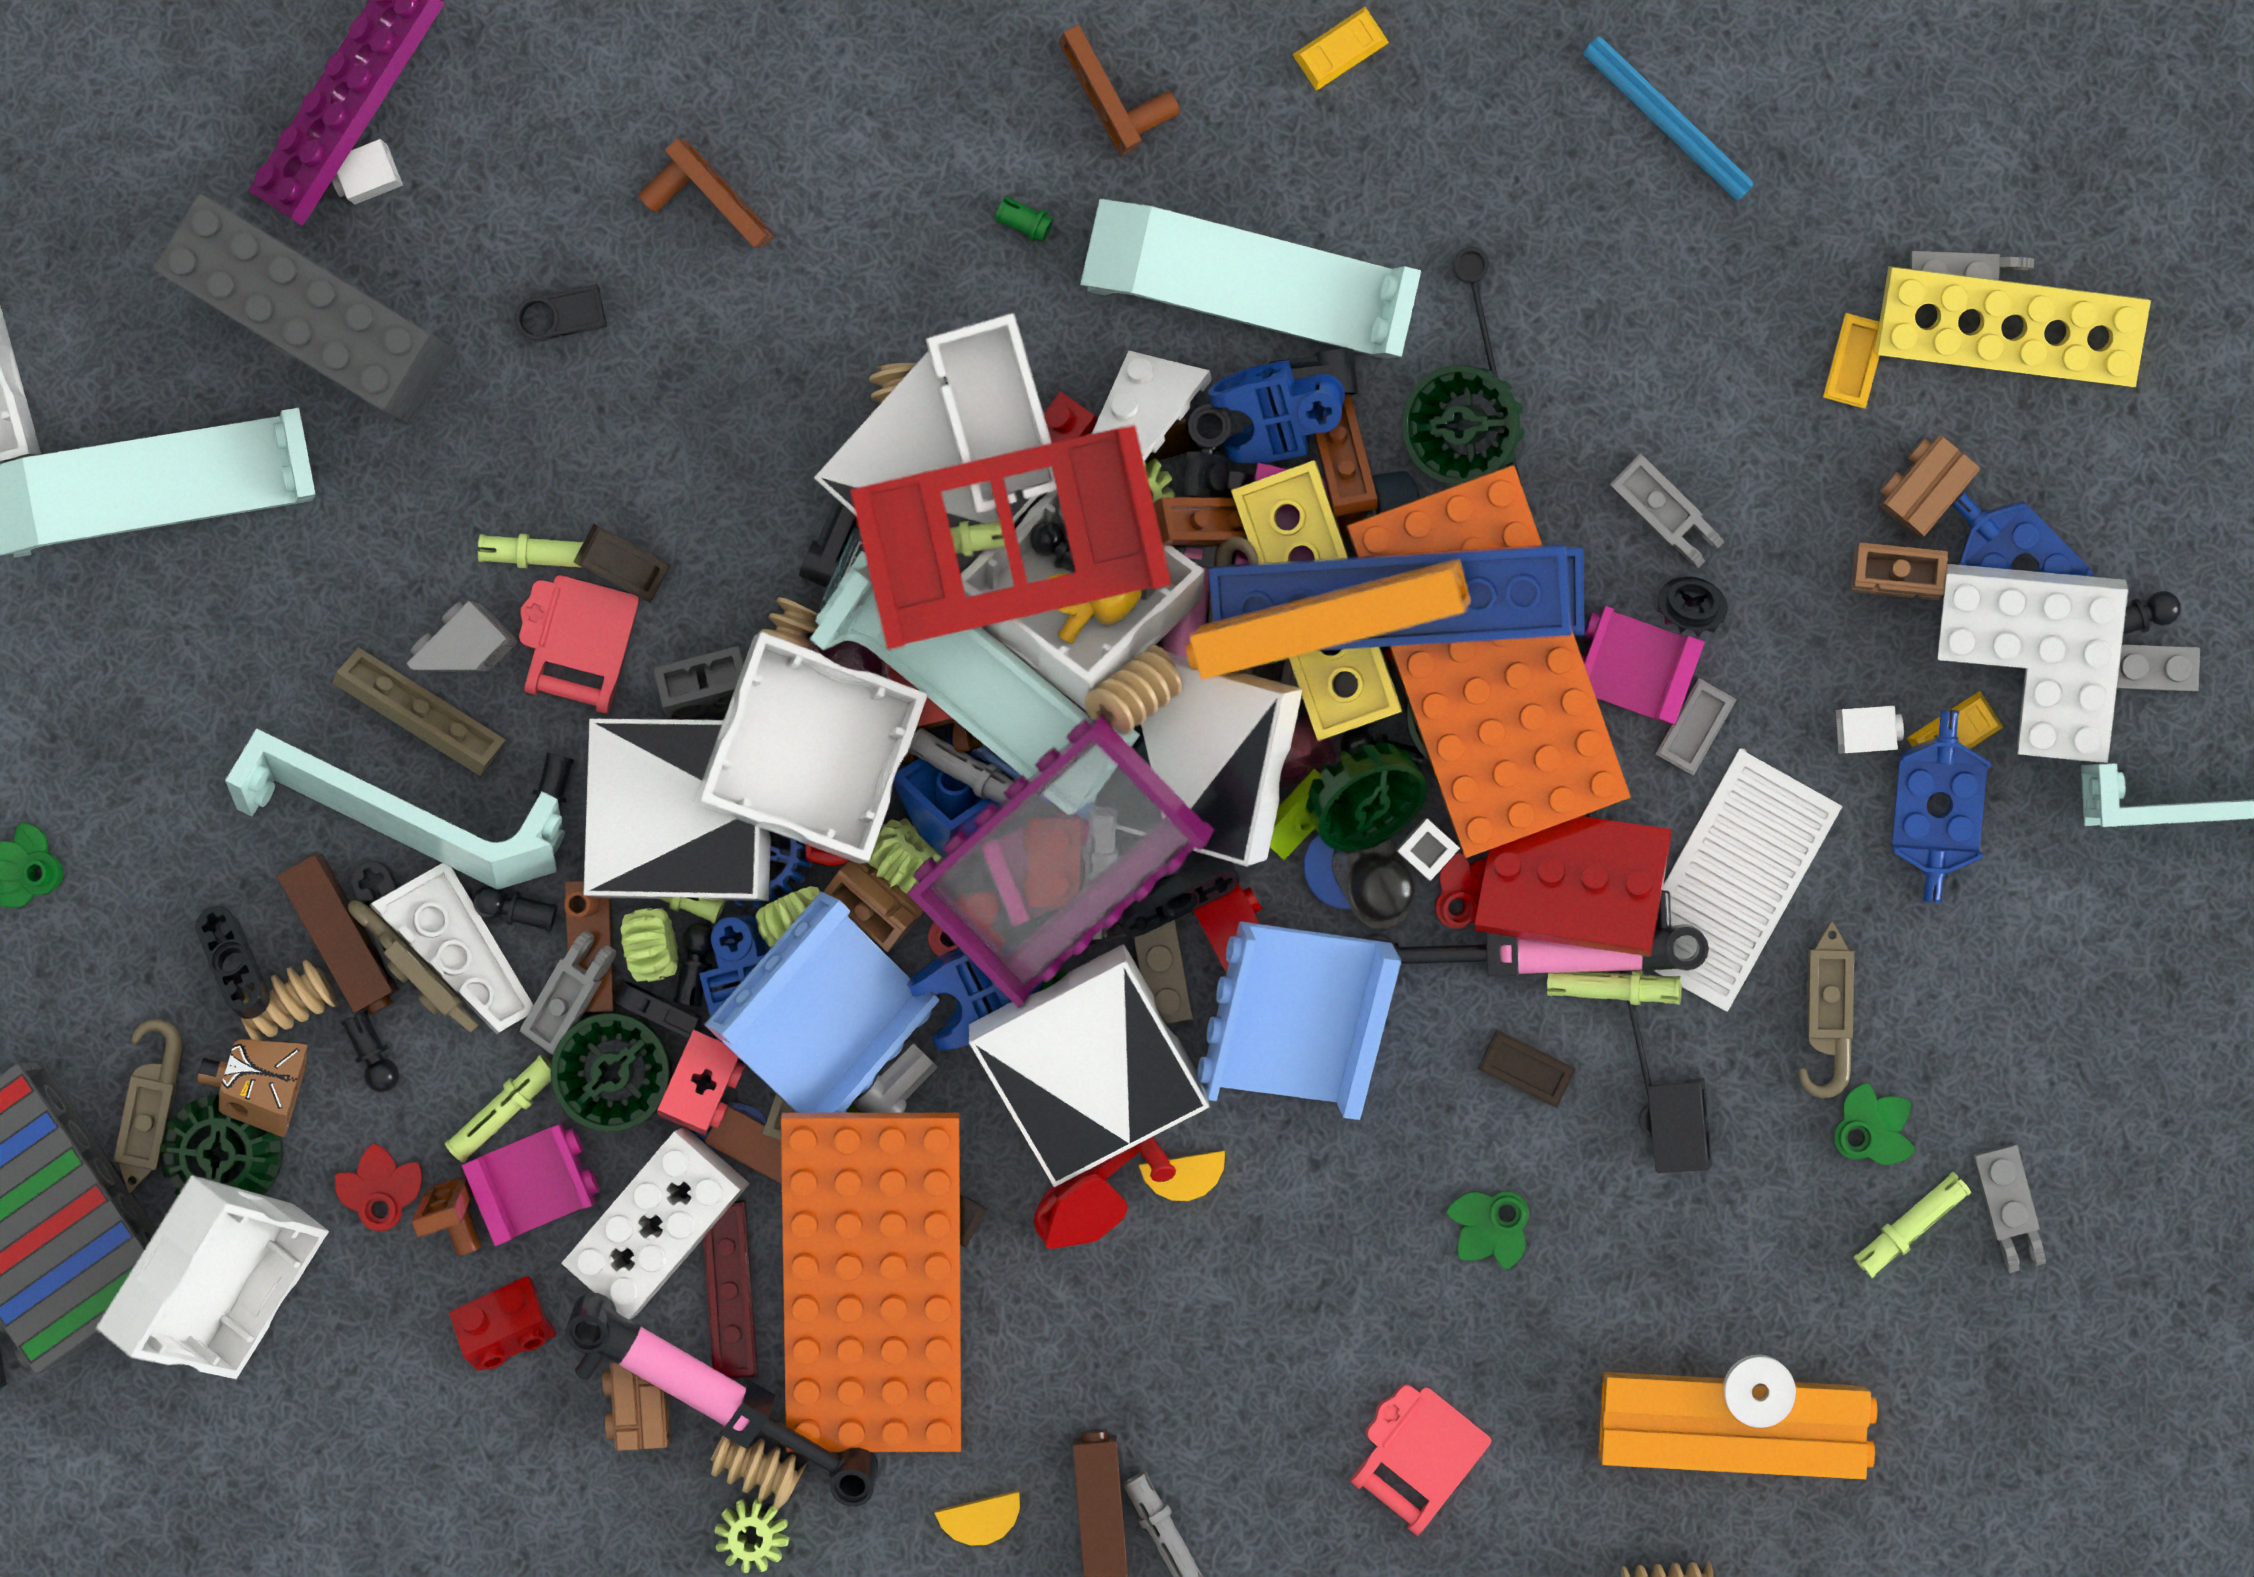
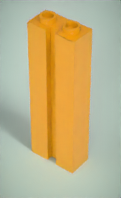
M1458 558L1203 624L1189 636L1191 643L1186 644L1187 658L1191 669H1198L1201 680L1461 614L1465 612L1471 603V598L1461 561Z
M1603 1372L1598 1459L1602 1465L1866 1479L1867 1468H1873L1875 1445L1873 1441H1867V1427H1869V1424L1876 1423L1877 1399L1871 1397V1391L1865 1386L1795 1382L1796 1398L1790 1413L1781 1422L1773 1426L1757 1428L1742 1423L1728 1409L1723 1396L1725 1378ZM1755 1385L1752 1389V1396L1757 1399L1764 1397L1767 1392L1766 1385Z

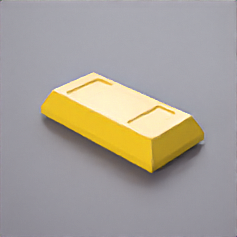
M1363 7L1292 54V56L1317 91L1389 44L1367 8Z
M1845 313L1823 398L1866 409L1880 356L1874 353L1879 321Z
M1978 691L1950 709L1959 711L1957 725L1958 742L1970 749L2003 728V725L1981 691ZM1940 717L1907 737L1906 739L1913 747L1934 739V735H1939Z

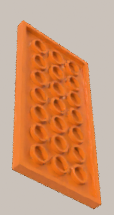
M1514 465L1346 525L1357 557L1542 546ZM1573 631L1571 636L1389 646L1463 857H1471L1631 798Z
M782 1113L781 1164L786 1427L829 1452H843L850 1448H863L869 1452H961L960 1113ZM786 1447V1452H794Z

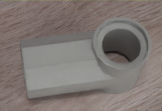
M909 1039L903 1045L901 1052L895 1058L887 1061L875 1075V1080L871 1087L864 1093L859 1094L852 1104L862 1113H903L907 1105L906 1099L938 1067Z

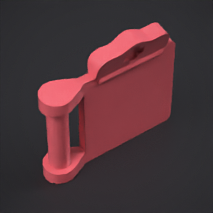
M562 575L556 576L554 583L544 580L536 581L533 584L531 595L522 605L520 613L522 619V627L519 633L520 642L525 647L535 649L524 692L537 695L539 691L596 706L597 712L609 714L637 613L639 598L634 594ZM546 662L604 677L602 688L597 689L544 675Z
M1403 1384L1397 1388L1391 1397L1378 1403L1375 1417L1365 1430L1366 1437L1376 1447L1354 1472L1349 1482L1358 1489L1362 1486L1408 1522L1407 1529L1416 1536H1419L1489 1447L1491 1438L1430 1388L1424 1387L1418 1392L1411 1385ZM1381 1462L1428 1499L1420 1510L1374 1473Z

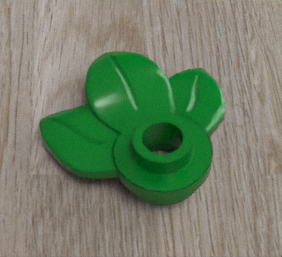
M19 823L14 835V842H0V906L9 908L24 907L35 895H47L61 884L63 867L57 858L49 853L45 834L34 825ZM38 866L42 869V876L39 880L35 876Z
M1867 1082L1855 1087L1844 1100V1119L1838 1123L1834 1130L1833 1140L1836 1149L1840 1154L1849 1159L1860 1160L1869 1157L1881 1165H1893L1906 1160L1915 1152V1148L1899 1132L1909 1117L1912 1102L1897 1096H1886L1877 1099L1873 1088ZM1854 1129H1859L1863 1134V1140L1860 1144L1853 1146L1848 1142V1134Z
M1474 1191L1464 1194L1451 1203L1447 1209V1214L1454 1221L1464 1225L1458 1239L1457 1250L1459 1259L1475 1261L1494 1254L1496 1260L1506 1270L1510 1269L1521 1259L1526 1247L1522 1229L1527 1224L1529 1208L1519 1194L1512 1191H1502L1491 1197ZM1503 1205H1511L1515 1209V1215L1509 1221L1499 1218V1209Z

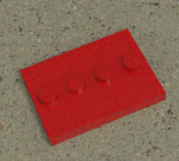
M1579 816L1490 849L1488 851L1476 914L1475 931L1651 957L1672 829Z

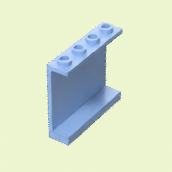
M820 892L705 1024L716 1037L796 1113H846L847 1108L857 1096L871 1087L875 1080V1075L887 1061L895 1058L901 1052L905 1040L911 1033L929 1019L932 1009L940 1001L932 993L918 997L912 996L907 985L910 978L847 916L851 911L840 900L823 892Z
M1239 921L1236 937L1231 936L1227 944L1226 960L1229 966L1226 977H1220L1217 985L1216 998L1219 1003L1216 1017H1211L1208 1022L1207 1042L1210 1044L1207 1056L1200 1058L1197 1068V1081L1202 1083L1208 1100L1217 1101L1220 1087L1336 1102L1343 1118L1360 1120L1401 964V959L1393 944Z

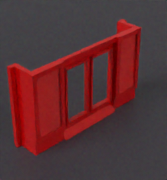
M1135 425L850 489L887 650L903 647L908 643L1147 588L1155 589L1171 585ZM1052 467L1075 573L1027 583L1004 477ZM990 481L1014 587L966 597L942 492Z

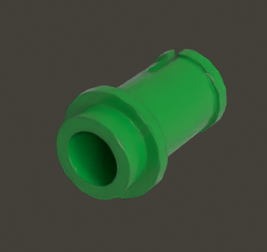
M1008 196L1004 197L995 216V222L1002 223L1028 235L1029 241L1032 243L1036 240L1045 241L1054 219L1047 216V210L1042 209L1038 212L1012 200Z

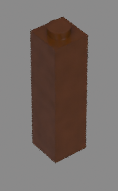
M322 853L314 854L277 875L279 882L353 1012L357 1013L367 1009L369 1015H372L392 1004L393 1001L389 995L400 989L394 979L387 973L380 954L366 929L348 911V903L350 901Z
M1106 1429L1085 1430L1081 1432V1438L1073 1439L1084 1577H1129L1117 1435L1108 1436Z

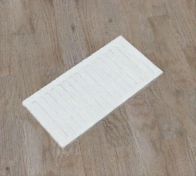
M1740 748L1667 876L1662 889L1670 892L1671 926L1688 924L1699 929L1708 942V957L1702 965L1693 970L1670 969L1653 971L1662 976H1681L1683 988L1728 1012L1843 806L1748 754L1745 749ZM1688 935L1679 937L1673 946L1674 954L1682 959L1693 956L1697 950L1695 938Z

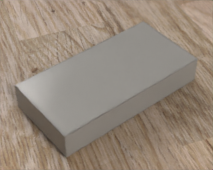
M1697 678L1682 704L1676 724L1670 725L1654 754L1694 776L1737 699Z

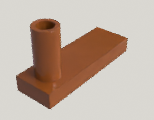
M1078 24L1063 32L1058 43L1120 158L1136 150L1141 142L1140 134L1180 114L1179 105L1170 91H1166L1126 112L1080 25Z
M677 138L664 150L673 160L638 194L643 203L653 212L657 213L692 180L753 247L763 248L775 237L756 214L685 139Z
M1347 394L1342 405V415L1338 425L1328 432L1314 433L1313 435L1334 517L1339 516V529L1344 535L1349 536L1346 525L1365 519V511L1378 509V500L1351 395Z
M1161 497L1153 502L1162 545H1220L1231 536L1242 537L1248 541L1234 498Z
M584 881L565 882L564 901L567 951H569L576 938L583 931L586 930L595 936L593 946L587 956L578 964L585 970H588L595 956L604 946L609 945L614 949L612 898L585 896ZM614 961L611 963L607 973L600 979L602 982L585 1012L616 1010V1003L612 1001L616 993Z
M726 1102L725 1104L728 1107L718 1129L712 1127L704 1143L782 1184L781 1140L762 1134L765 1126L762 1120L743 1110H738Z
M465 1175L428 1187L412 1219L417 1237L447 1228L457 1256L469 1254L482 1246L467 1207L473 1192Z

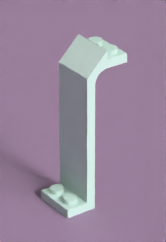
M1099 199L1080 285L1087 286V292L1100 295L1121 293L1138 296L1342 349H1353L1357 353L1389 359L1402 357L1421 270L1406 266L1390 269L1153 206Z
M299 408L281 410L278 417L36 455L0 464V556L13 554L14 558L31 555L32 549L52 544L313 501L315 489Z
M860 552L816 618L815 622L819 626L810 639L821 649L825 650L843 641H853L870 649L919 691L927 693V697L1027 779L1031 778L1038 771L1034 765L1048 750L1055 747L1060 752L1070 743L1066 736L1083 719H1086L1090 724L1093 722L1083 710L982 627L908 643L903 647L887 650L865 552ZM1134 729L1127 735L1119 734L1130 747L1140 736ZM1096 744L1042 793L1070 815L1095 799L1117 768V765Z
M259 729L255 730L225 780L237 810L253 817L258 806L264 807L269 802L275 789V784L273 783L275 780L497 890L557 872L554 854L563 841L565 831L562 830V817L560 816L558 799L544 792H541L519 832L507 841L493 843L452 825Z
M2117 764L2081 765L2084 826L2101 825V827L2254 819V799L2119 807V799H2123L2125 796V779L2123 773L2118 772Z

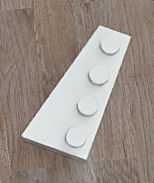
M1128 351L1092 434L1135 425L1143 461H1145L1151 452L1156 453L1164 443V435L1176 419L1181 421L1191 408L1190 401L1199 390L1204 391L1212 381L1210 370Z
M441 863L370 904V907L496 1034L528 1016L534 1006L483 919L476 912L471 899L452 867Z

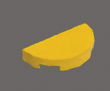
M1225 1150L1168 1159L1170 1164L1175 1167L1176 1174L1172 1179L1165 1182H1155L1151 1179L1150 1173L1152 1169L1148 1162L1140 1163L1139 1168L1144 1181L1156 1194L1172 1201H1191L1206 1195L1218 1183L1224 1170Z
M1020 1490L935 1510V1515L941 1528L954 1540L970 1546L988 1545L1003 1538L1014 1526L1020 1511Z

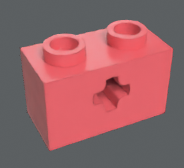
M693 1030L659 1105L657 1116L706 1136L710 1126L718 1129L728 1107L727 1104L721 1102L728 1086L736 1089L746 1065L740 1063V1058L723 1042ZM704 1075L711 1077L710 1085L715 1088L714 1091L706 1089L703 1095L696 1093V1084L692 1082L693 1079L700 1081Z

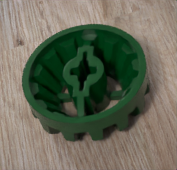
M1468 365L1448 366L1424 377L1411 391L1402 414L1403 441L1413 462L1429 477L1442 483L1458 485L1502 469L1506 464L1514 460L1516 456L1514 451L1517 443L1523 439L1524 429L1520 428V414L1523 413L1521 403L1515 401L1510 391L1512 389L1510 384L1492 374L1493 371ZM1472 394L1479 395L1488 400L1494 407L1497 415L1488 416L1482 408L1473 405ZM1464 395L1465 405L1453 406L1445 411L1452 400ZM1462 420L1482 423L1481 426H1473L1471 429L1466 430L1459 429V427H1448V424L1459 423ZM1498 430L1491 446L1485 451L1476 454L1475 443L1484 439L1488 431ZM1447 441L1455 445H1467L1468 455L1457 452Z
M1378 742L1375 747L1372 744L1361 743L1358 746L1357 753L1349 755L1343 750L1339 752L1341 761L1334 766L1326 763L1322 766L1320 772L1321 779L1312 780L1306 804V812L1326 845L1340 851H1358L1379 845L1394 837L1408 826L1424 804L1427 784L1422 773L1406 750Z
M622 1012L597 1014L578 1022L559 1041L551 1062V1083L558 1103L573 1120L592 1130L618 1132L641 1124L658 1110L670 1083L672 1061L669 1060L665 1048L666 1043L649 1026V1023ZM608 1040H620L630 1044L621 1052L610 1051L604 1054L597 1047L600 1043ZM592 1051L597 1058L591 1065V1081L587 1083L585 1078V1062ZM627 1056V1060L620 1065L622 1068L618 1071L621 1080L613 1078L610 1081H605L598 1087L597 1084L604 1078L603 1075L607 1071L603 1064L606 1062L611 1065L623 1060ZM642 1056L645 1065V1075L640 1088L637 1089L631 1082L634 1075L633 1063ZM625 1086L633 1094L626 1099L616 1101L600 1097L603 1092H616Z
M219 1093L204 1096L186 1104L169 1121L165 1140L160 1145V1152L163 1153L165 1164L162 1172L164 1177L169 1178L176 1188L174 1193L177 1196L180 1195L190 1177L195 1176L189 1168L187 1155L197 1157L200 1168L206 1172V1180L260 1195H265L275 1183L283 1161L282 1137L222 1114L219 1111ZM211 1125L210 1137L204 1139L199 1144L198 1149L187 1148L192 1136L198 1130ZM234 1131L238 1133V1135L242 1138L245 1144L246 1154H244V1147L241 1140L234 1135ZM221 1144L222 1151L228 1152L229 1158L219 1163V1156L212 1155V1148L218 1147ZM241 1161L246 1162L240 1175L232 1182L227 1183L229 1182L230 1170L236 1168Z

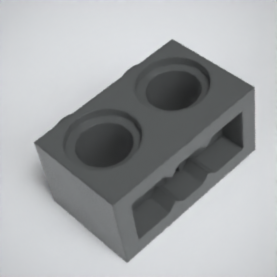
M739 646L653 668L662 707L668 720H694L728 710L745 662Z

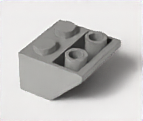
M468 601L463 605L461 602H458L442 617L441 621L445 625L434 636L427 633L416 642L410 650L414 656L406 664L412 670L424 672H489L519 640L483 604Z

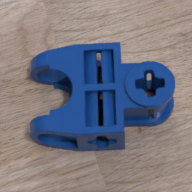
M1289 360L1250 367L1229 375L1212 385L1208 395L1212 406L1218 408L1228 407L1229 411H1240L1246 414L1253 422L1250 426L1243 428L1244 432L1233 435L1224 443V450L1229 460L1236 463H1269L1306 456L1310 434L1324 433L1334 429L1341 419L1345 389L1336 377L1329 374H1316L1310 377L1294 379Z
M755 916L727 917L720 920L712 930L711 944L715 952L718 968L699 973L711 1017L739 985L727 989L725 986L739 982L741 984L770 950L758 930L759 925ZM742 934L743 940L737 942V936ZM722 940H726L727 944H723ZM716 987L717 991L713 992L712 988Z
M1018 945L1009 946L1002 951L1008 955ZM959 947L936 958L917 972L907 984L914 997L933 992L934 995L941 993L950 994L957 1000L955 1013L950 1019L945 1021L947 1025L932 1035L933 1042L939 1050H949L970 1045L969 1024L989 1014L982 997H985L991 1012L1012 1002ZM966 961L969 962L978 982H974ZM1043 981L1032 989L1030 994L1037 992Z

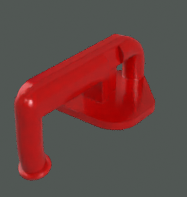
M1154 1137L1131 1147L1056 1187H1051L1045 1193L1035 1211L1033 1225L1038 1236L1048 1249L1095 1242L1122 1221L1127 1212V1203L1106 1179L1139 1152L1152 1169L1150 1176L1153 1181L1165 1182L1175 1176V1167L1170 1164L1165 1152Z

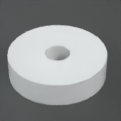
M1751 1355L1740 1359L1729 1369L1723 1383V1396L1728 1409L1739 1421L1751 1427L1764 1428L1781 1422L1790 1413L1796 1398V1387L1792 1375L1779 1361L1766 1355ZM1757 1384H1765L1767 1387L1766 1395L1760 1399L1754 1398L1752 1396L1753 1387Z

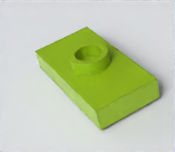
M1315 769L1278 806L1270 848L1283 860L1315 829L1306 812L1308 792L1312 780L1321 779L1320 773Z

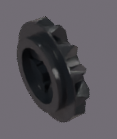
M1679 577L1670 580L1661 588L1658 595L1657 612L1664 615L1665 625H1677L1680 634L1687 629L1692 630L1699 637L1704 630L1714 633L1719 624L1724 623L1728 610L1727 601L1723 593L1712 583L1696 577ZM1686 604L1689 607L1700 605L1698 613L1693 609L1686 611L1683 610L1684 605Z

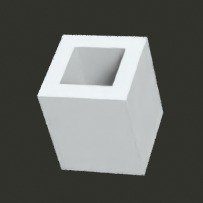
M381 139L351 150L332 180L339 197L346 195L347 199L353 204L363 202L403 186L389 147Z
M1895 706L1836 710L1838 753L1898 750L1897 741L1903 740L1904 726L1902 715H1895Z
M1424 818L1395 851L1422 876L1431 881L1460 848L1431 821Z

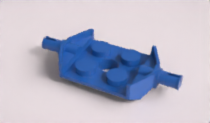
M1963 492L1958 497L1970 510H1967L1957 499L1951 504L1969 522L1968 525L1971 527L1959 560L1960 565L2012 570L2013 560L2020 554L2028 553L2037 559L2038 566L2035 572L2092 576V569L2024 501L1986 511L1985 509L1981 510Z
M1947 709L1940 710L1939 735H1934V739L1909 748L1899 756L1891 849L1894 853L1922 869V873L1926 875L1923 901H1934L1935 903L1942 902L1943 877L1946 876V873L1948 874L1983 857V854L1980 852L1987 768L1991 767L1990 761L1958 742L1957 725L1959 711L1950 710L1949 712ZM1937 792L1948 794L1950 805L1946 812L1940 815L1930 814L1927 810L1929 797Z

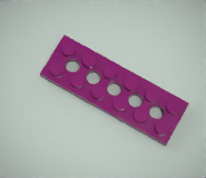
M369 0L360 16L352 22L349 33L338 51L326 63L325 71L315 87L303 99L301 109L294 120L280 135L278 145L271 156L257 171L254 182L248 191L303 226L445 2L442 0Z

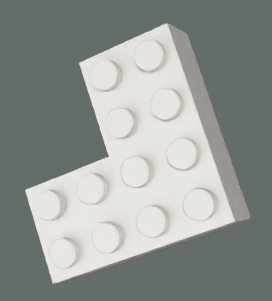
M1947 564L1938 643V660L2025 668L2017 741L2019 755L2108 763L2128 594L2127 582L2123 579Z

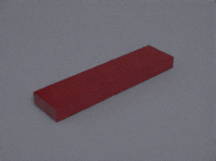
M734 1202L703 1238L712 1367L730 1379L758 1376L746 1202Z

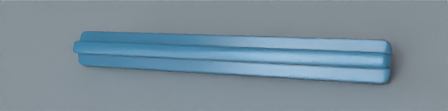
M1602 37L1595 38L1585 48L1583 52L1584 57L1735 200H1739L1752 188L1753 181Z

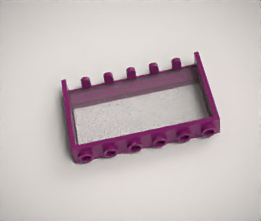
M1103 714L1097 717L1091 724L1086 719L1078 723L1066 736L1070 743L1060 752L1055 747L1048 750L1034 765L1038 771L1031 778L1027 779L1024 775L1018 777L1004 791L1007 799L998 807L992 802L988 804L973 819V822L977 825L967 835L962 830L958 831L943 846L942 849L946 852L944 856L937 862L932 857L928 858L912 874L917 881L907 894L1018 1008L1025 1003L1032 989L1042 981L1048 982L1058 972L1063 962L1071 955H1079L1089 945L1093 936L1102 928L1106 927L1109 929L1116 923L1124 909L1133 901L1137 900L1139 902L1146 897L1156 881L1167 872L1172 874L1183 863L1187 854L1194 848L1200 851L1207 844L1214 831L1207 822L1203 823L1105 721L1107 718Z

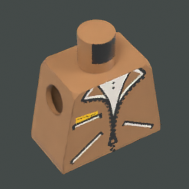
M239 1039L234 1042L228 1062L203 1058L197 1082L220 1088L219 1111L222 1114L275 1135L285 1137L305 1073L308 1045Z

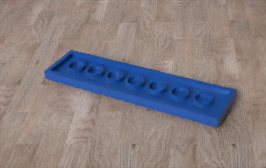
M1566 544L1211 566L1208 568L1212 622L1460 558L1471 598V603L1464 613L1320 650L1571 636L1572 624Z

